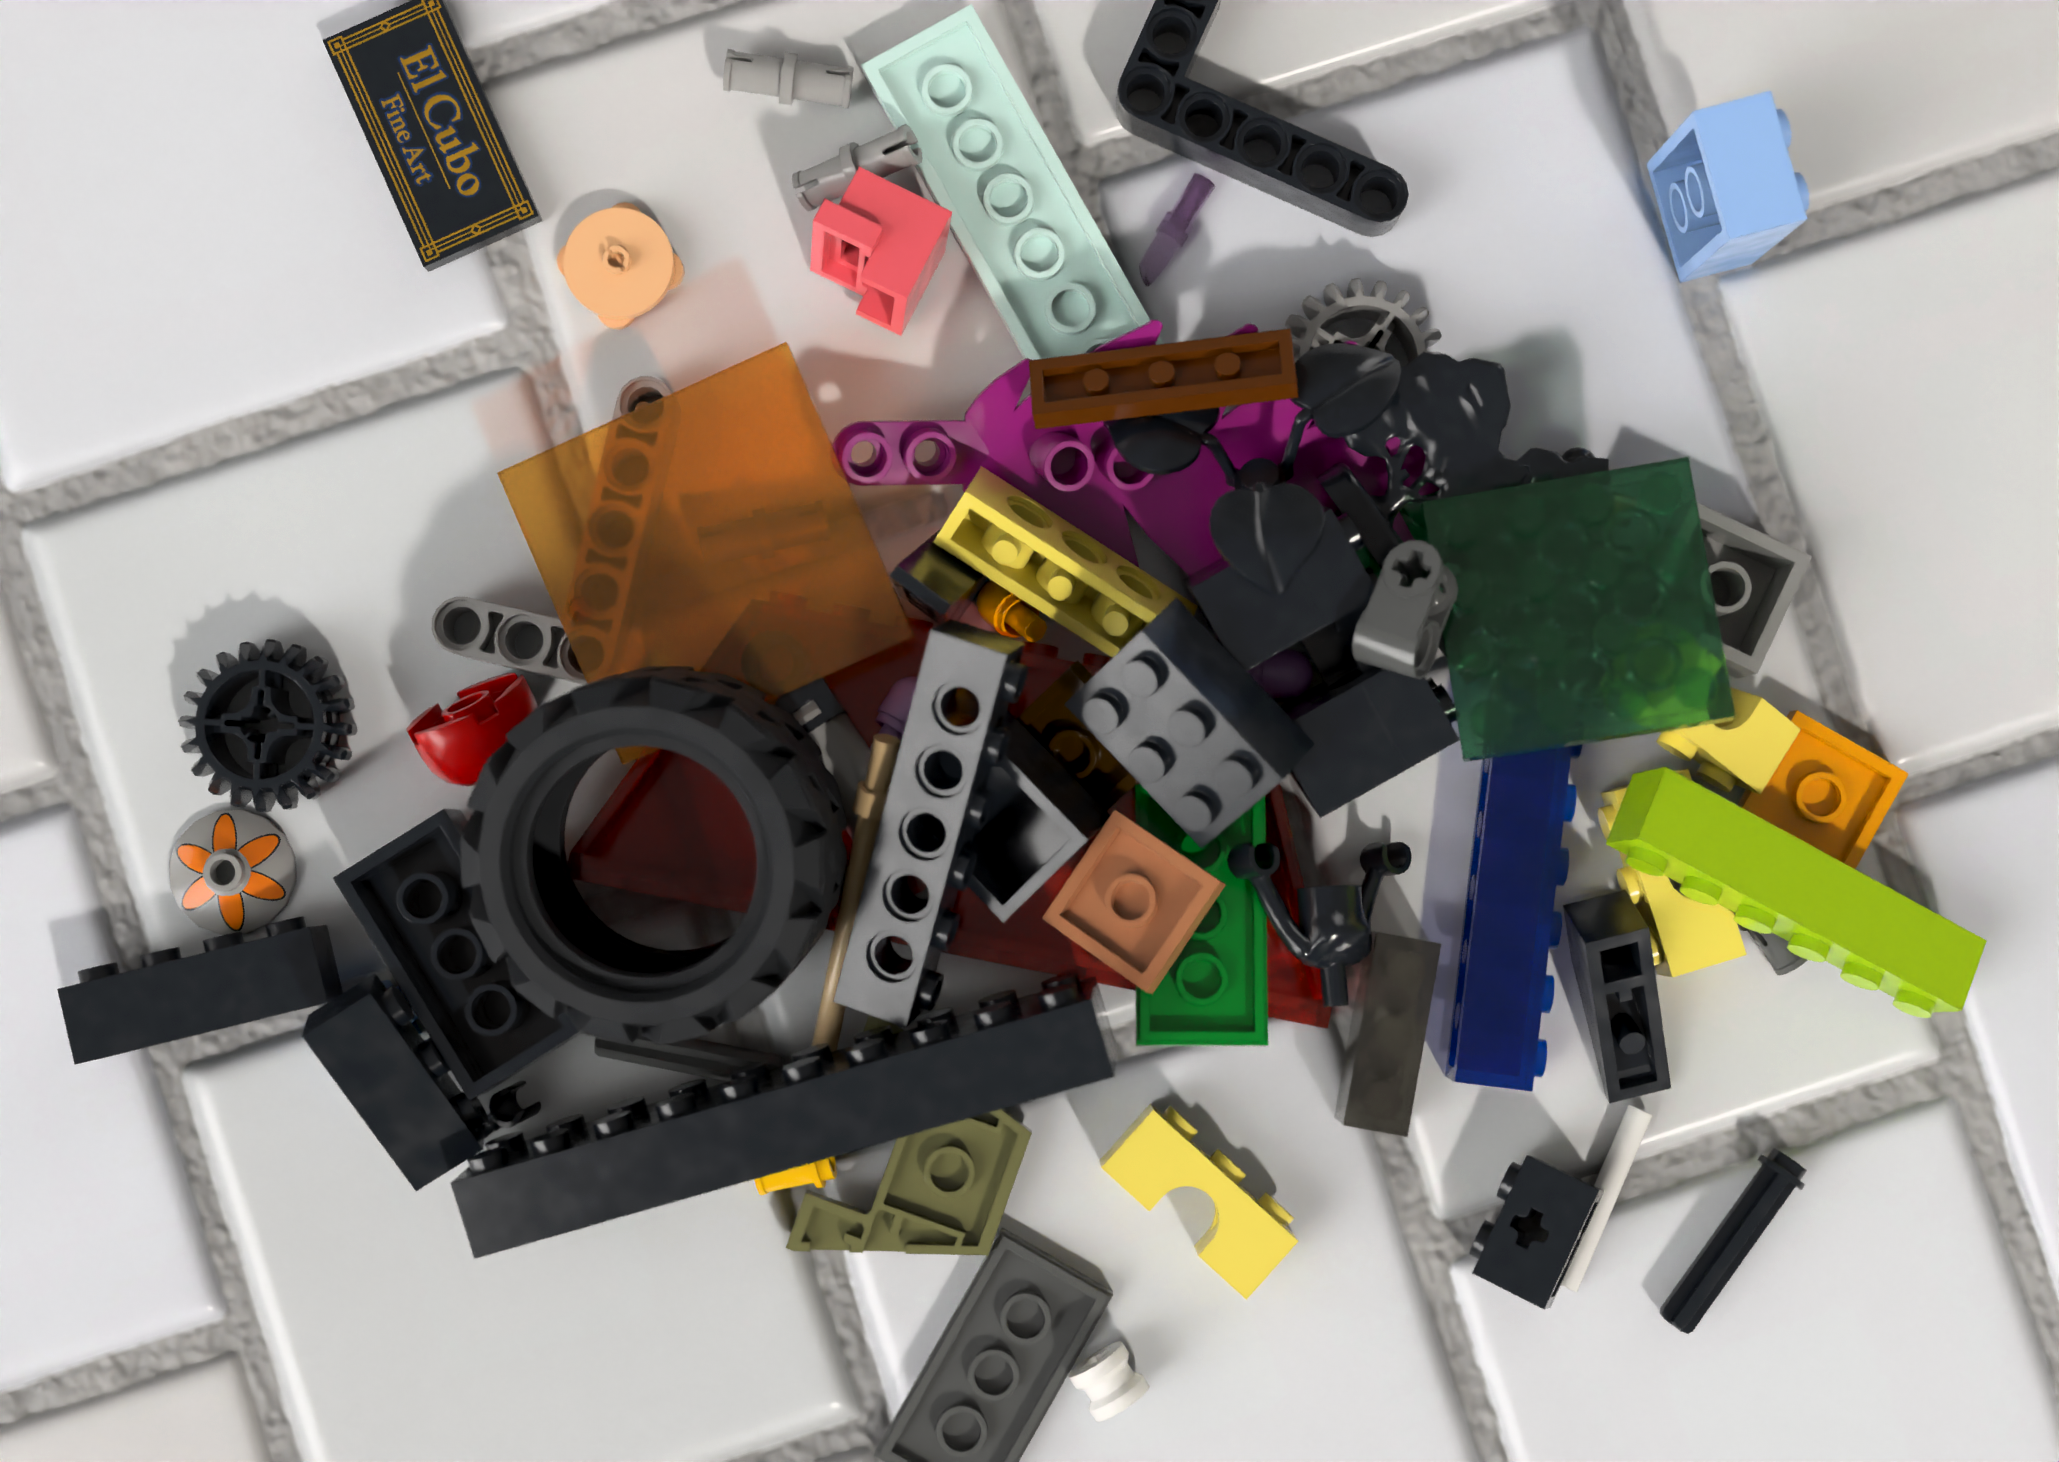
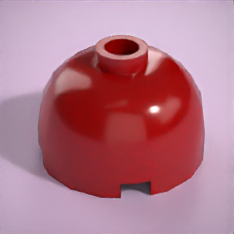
M516 672L506 673L471 685L457 692L460 700L454 702L443 711L439 703L425 710L410 723L406 730L420 757L432 773L447 783L460 786H474L485 762L507 741L506 734L538 707L536 699L522 674L518 677Z

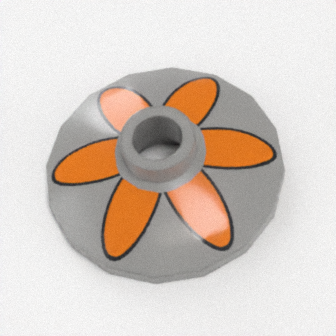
M244 809L215 811L194 821L178 839L169 862L170 888L180 910L198 927L220 935L236 932L248 934L270 924L288 905L296 884V857L286 835L268 818ZM225 860L231 862L235 868L234 879L229 884H223L219 881L216 873L218 865Z

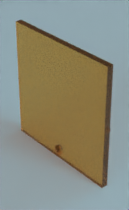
M787 342L650 404L640 402L635 406V410L497 472L587 684L614 674L618 675L648 666H691L698 672L729 675L768 695L764 701L775 705L777 698L916 637ZM627 746L615 749L622 765H627L663 748Z

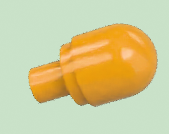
M992 580L986 582L980 589L977 596L978 612L982 619L999 634L1012 638L1023 636L1029 642H1036L1044 636L1047 625L1039 617V610Z

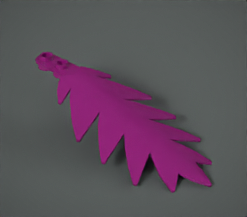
M1156 319L1150 320L1097 347L1090 353L1156 345L1163 325ZM1248 323L1227 336L1256 333L1258 328L1256 325ZM1347 340L1344 342L1346 344L1358 345L1356 342L1352 340ZM1029 358L1023 359L995 378L974 399L965 412L964 420L858 421L844 427L837 434L832 444L831 459L835 470L844 480L854 485L962 484V490L965 492L982 466L1138 568L1139 564L1124 507L1146 535L1189 576L1222 558L1210 534L1209 517L1217 499L1224 493L1235 490V488L1226 484L1225 474L1212 452L1207 447L1201 445L1199 457L1189 467L1167 475H1155L1143 472L1123 459L1118 453L1103 421L1036 429L1032 416L1031 393L1018 404L1030 379L1029 360L1031 359ZM1290 399L1236 405L1225 414L1226 407H1219L1220 417L1218 422L1208 433L1218 438L1235 468L1241 469L1246 462L1255 458H1266L1279 464L1282 462L1295 416L1303 409L1296 406ZM1312 420L1308 422L1305 426L1293 465L1294 476L1287 483L1306 489L1318 499L1322 506L1329 507L1334 512L1339 510L1316 477L1334 464L1343 462L1349 466L1369 495H1385L1388 475L1384 459L1377 456L1365 457L1349 448L1343 437H1328L1315 424L1309 426ZM1397 437L1389 439L1385 445L1391 457L1398 453L1401 440ZM862 441L870 442L873 446V453L870 459L862 463L853 461L851 457L853 447ZM923 441H932L936 447L934 456L926 462L917 461L915 449L918 444ZM1417 445L1410 448L1401 467V470L1406 469L1410 475L1408 479L1403 481V485L1410 487L1422 474L1425 453ZM1426 482L1420 488L1419 494L1422 496L1438 491L1439 488ZM1399 512L1394 519V530L1403 542L1414 540Z

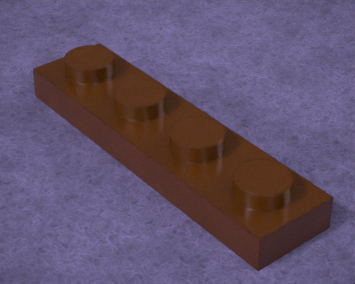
M1291 328L1029 360L1032 416L1036 429L1298 398Z

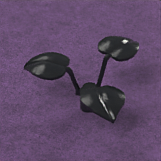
M1334 343L1315 347L1298 358L1295 362L1298 398L1290 400L1303 410L1295 416L1283 459L1279 464L1266 458H1255L1246 462L1241 469L1235 468L1218 438L1208 433L1218 422L1220 417L1219 407L1103 421V424L1109 431L1114 445L1123 459L1133 467L1150 474L1167 475L1179 472L1197 460L1201 452V445L1207 447L1223 470L1226 484L1235 488V490L1228 491L1220 496L1211 510L1209 527L1213 543L1226 562L1242 578L1266 594L1280 599L1285 594L1295 575L1316 551L1325 530V516L1318 499L1306 489L1287 483L1294 476L1293 465L1305 426L1313 419L1316 427L1324 435L1332 438H1341L1357 434L1375 423L1391 404L1400 385V362L1389 353L1354 344Z

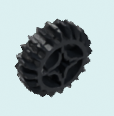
M267 639L261 653L254 643H241L238 650L239 661L227 652H221L216 655V662L221 674L218 675L207 669H201L199 672H196L199 681L207 688L204 693L187 691L183 695L185 701L198 707L196 716L185 715L178 720L181 727L195 729L196 733L195 738L188 739L182 743L180 747L183 752L191 754L202 753V757L191 768L193 774L204 777L214 773L209 782L208 791L213 795H223L231 789L230 804L232 806L244 808L253 798V804L258 812H270L276 799L282 809L291 810L297 808L299 800L298 791L307 799L315 800L320 797V787L315 777L318 776L320 779L332 783L339 779L338 771L329 762L332 758L350 760L352 751L346 747L338 746L340 735L353 736L358 731L356 725L340 722L339 716L355 708L354 701L348 698H333L345 685L344 679L339 675L323 678L328 667V661L325 658L315 656L306 662L307 653L305 647L292 644L284 653L281 642L274 639ZM284 675L303 690L311 704L314 718L299 717L293 712L289 703V691L283 690ZM259 678L258 686H252L250 700L247 705L238 712L226 713L232 699L240 689L254 679ZM271 717L278 718V722L294 725L293 729L278 728L277 732L271 731L266 734H261L258 729L243 727L244 723H260V720H269ZM225 734H236L244 741L247 746V761L254 763L253 775L244 770L232 757L226 744ZM312 738L309 748L302 759L290 770L278 775V767L285 764L286 753L291 744L299 739Z

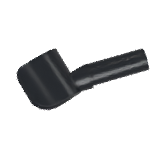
M519 1081L492 1095L489 1102L490 1113L487 1114L488 1122L485 1123L484 1139L494 1131H498L501 1127L511 1128L538 1114L541 1109L540 1101L525 1109H522L517 1102L516 1093L518 1089L527 1084L526 1081Z

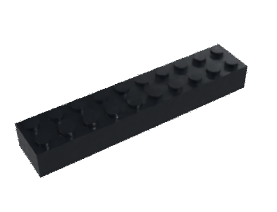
M1078 972L1057 975L1041 982L1043 991L1018 998L1015 990L998 992L978 1001L979 1010L955 1016L953 1008L936 1010L916 1018L917 1027L893 1034L889 1025L873 1028L854 1036L855 1045L831 1052L828 1043L811 1046L792 1054L793 1063L769 1070L767 1061L756 1062L733 1070L729 1073L731 1081L708 1087L706 1079H697L668 1090L670 1098L647 1105L644 1096L634 1097L608 1107V1116L597 1120L585 1122L583 1114H576L548 1124L546 1126L547 1133L538 1137L525 1140L523 1132L518 1131L492 1139L485 1143L486 1151L467 1159L469 1167L450 1183L474 1259L1115 1077L1118 1048L1096 976L1080 980Z

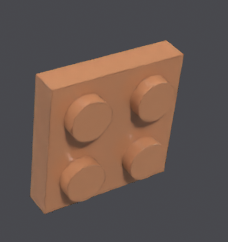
M1114 809L1042 919L1143 991L1153 994L1226 884Z

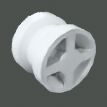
M1122 1341L1114 1342L1095 1352L1078 1364L1068 1375L1075 1388L1085 1390L1090 1398L1089 1410L1097 1422L1104 1421L1122 1412L1139 1400L1150 1388L1144 1376L1133 1372L1127 1363L1129 1352Z

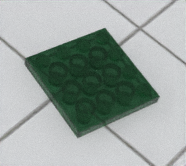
M1689 457L1422 502L1428 542L1441 556L1443 565L1447 566L1453 573L1458 585L1457 599L1446 621L1443 636L1464 762L1734 721V706Z

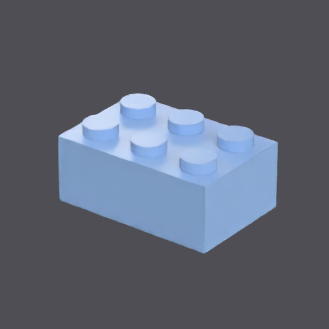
M1771 91L1693 111L1646 163L1680 283L1753 264L1807 220L1805 212L1809 208L1807 184L1801 173H1794L1787 149L1791 144L1790 124L1785 112L1782 109H1776Z

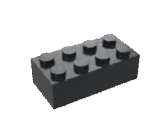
M442 809L333 877V880L470 1101L486 1094L583 1032L577 1030L566 1013H561L554 1019L520 994L511 984L508 963L504 958L496 963L490 959L470 917L474 887L472 885L463 888L461 882L460 839L468 820L461 810Z

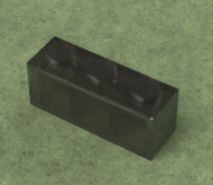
M1371 930L1372 950L1368 957L1362 959L1334 1118L1344 1126L1408 1137L1441 943Z

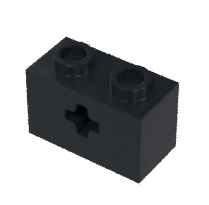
M1527 1155L1522 1166L1512 1162L1497 1192V1197L1505 1200L1502 1210L1495 1224L1487 1220L1484 1221L1472 1244L1469 1255L1478 1259L1472 1274L1544 1310L1551 1308L1604 1190L1534 1156ZM1539 1211L1543 1213L1540 1225L1549 1231L1548 1238L1546 1240H1533L1527 1246L1523 1244L1525 1232L1517 1227L1520 1217L1533 1218L1536 1212Z

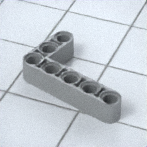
M652 376L634 378L622 387L617 397L565 618L560 619L469 597H453L445 600L436 609L432 618V632L435 641L443 649L469 659L582 685L614 674H620L629 646L682 423V408L679 400L663 381ZM648 396L664 398L665 411L657 422L640 424L636 421L635 409L643 398ZM636 456L648 458L650 462L648 478L637 486L623 485L620 477L624 463ZM621 517L633 519L636 528L632 542L620 549L610 548L606 541V531L609 525ZM604 579H616L621 589L618 603L612 609L597 611L591 601V593L594 586ZM469 611L475 612L481 622L480 632L472 642L461 645L455 638L454 625L462 614ZM528 626H537L543 635L541 650L534 657L522 659L517 654L515 648V640L518 633ZM599 640L604 645L606 651L605 661L597 671L590 674L583 673L577 664L578 650L585 642Z

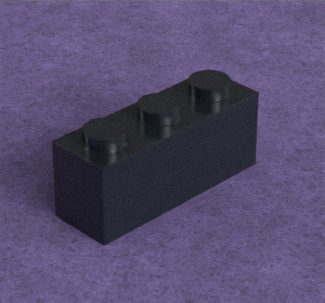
M376 973L310 1013L307 1017L302 1038L414 1190L418 1191L483 1150L485 1123L488 1122V1116L478 1098L469 1101L464 1091L461 1092L449 1076L448 1072L451 1070L432 1039L428 1038L424 1041L410 1022L414 1019V1013L402 992L394 985L387 989Z

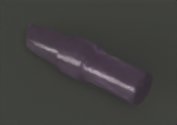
M1194 173L1171 212L1167 211L1155 230L1157 235L1139 263L1140 275L1146 287L1157 279L1177 248L1183 246L1193 230V222L1216 187L1212 181L1201 174Z

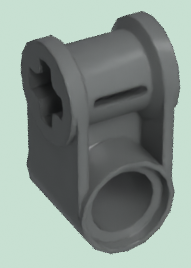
M1410 540L1399 544L1389 552L1384 560L1382 571L1368 606L1361 614L1354 632L1352 651L1356 661L1417 679L1425 677L1431 669L1436 658L1441 634L1458 594L1455 576L1447 566L1443 565L1441 556L1432 545L1424 541Z

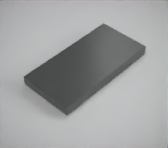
M1002 1227L992 1244L989 1255H986L881 1439L874 1456L884 1462H1019L1110 1302L1113 1291Z

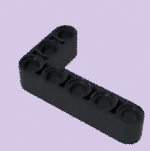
M1155 0L1119 80L1115 109L1117 119L1124 129L1135 136L1360 235L1368 237L1381 236L1393 228L1405 209L1409 196L1407 183L1396 170L1188 78L1220 8L1221 0ZM1162 33H1176L1184 39L1187 46L1179 53L1169 54L1158 49L1154 39ZM1145 88L1155 92L1161 99V104L1154 110L1141 111L1131 105L1128 96L1137 89ZM1196 114L1209 115L1216 121L1219 130L1211 136H1196L1188 129L1186 120ZM1254 139L1266 140L1275 149L1276 158L1269 162H1256L1248 157L1244 151V145ZM1308 165H1322L1331 172L1334 184L1326 188L1312 187L1305 181L1302 169ZM1371 189L1381 191L1390 200L1391 210L1383 214L1371 213L1363 206L1360 194Z

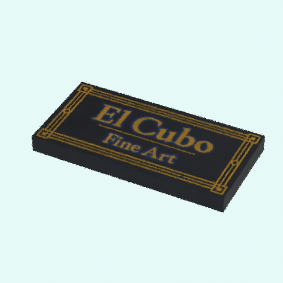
M411 0L322 40L421 263L428 272L543 221L444 0Z

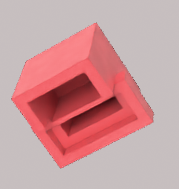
M858 167L839 205L824 199L813 219L810 271L862 295L863 298L856 309V314L902 336L945 253L952 211Z

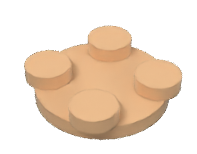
M627 202L618 203L612 208L597 211L583 219L572 231L566 245L561 248L557 256V266L565 276L567 285L576 299L588 310L597 314L606 327L614 330L628 327L635 317L654 308L664 298L668 290L676 288L682 282L685 272L683 263L673 253L670 241L662 228L649 216L641 213L638 207Z

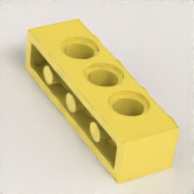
M982 466L933 541V543L1112 658L1175 598L1193 615H1195L1197 605Z

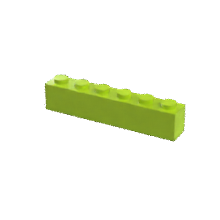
M1661 767L1632 775L1605 843L1627 855L1625 862L1635 870L1652 876L1665 875L1681 884L1680 892L1686 897L1707 905L1719 904L1735 913L1734 921L1739 925L1758 933H1774L1789 941L1787 949L1793 954L1810 961H1826L1842 970L1840 977L1846 982L1867 990L1879 989L1894 997L1893 1006L1902 1012L1920 1018H1931L1933 1012L1962 1011L1987 940L1668 767Z

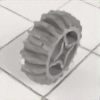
M1359 278L1351 279L1348 284L1347 298L1345 299L1340 289L1334 283L1326 285L1323 290L1326 307L1317 298L1311 295L1307 296L1301 306L1308 319L1300 315L1291 314L1285 323L1286 328H1291V333L1297 337H1292L1295 362L1306 352L1310 351V347L1315 348L1325 344L1344 343L1347 340H1352L1363 347H1368L1371 342H1374L1376 344L1375 350L1385 352L1388 338L1393 333L1402 344L1409 363L1423 352L1444 354L1441 352H1428L1426 349L1437 343L1442 334L1439 329L1420 331L1418 326L1429 315L1427 308H1418L1411 316L1403 310L1410 298L1408 291L1402 290L1398 293L1393 303L1384 299L1387 283L1379 280L1374 285L1370 296H1364L1363 284ZM1350 318H1361L1376 322L1366 335L1359 338H1350L1338 331L1332 336L1323 330L1332 323Z

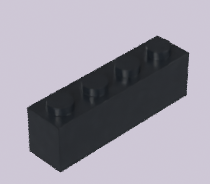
M304 916L265 925L267 937L244 943L242 932L203 940L205 953L182 958L179 947L140 956L142 968L124 973H119L117 962L78 971L79 984L57 989L74 1065L330 1002L341 995L343 991L327 925L306 927Z

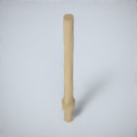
M888 734L874 735L866 778L858 782L853 804V811L858 815L812 1042V1046L828 1043L831 1052L837 1050L846 1006L835 1003L833 1000L900 745V740L897 737Z

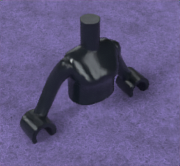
M1248 842L1235 845L1227 857L1228 868L1237 878L1249 879L1273 928L1290 953L1304 965L1320 969L1323 1007L1349 1006L1346 967L1361 962L1363 958L1368 957L1372 950L1371 916L1380 885L1385 876L1402 874L1408 870L1412 856L1410 847L1403 842L1389 843L1387 846L1383 842L1368 844L1361 851L1360 864L1366 873L1362 885L1298 888L1297 925L1270 877L1280 864L1279 849L1274 844L1268 842L1260 843L1255 848Z

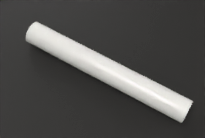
M1628 1105L1594 1184L1595 1187L1604 1190V1193L1561 1286L1574 1292L1578 1291L1653 1115Z

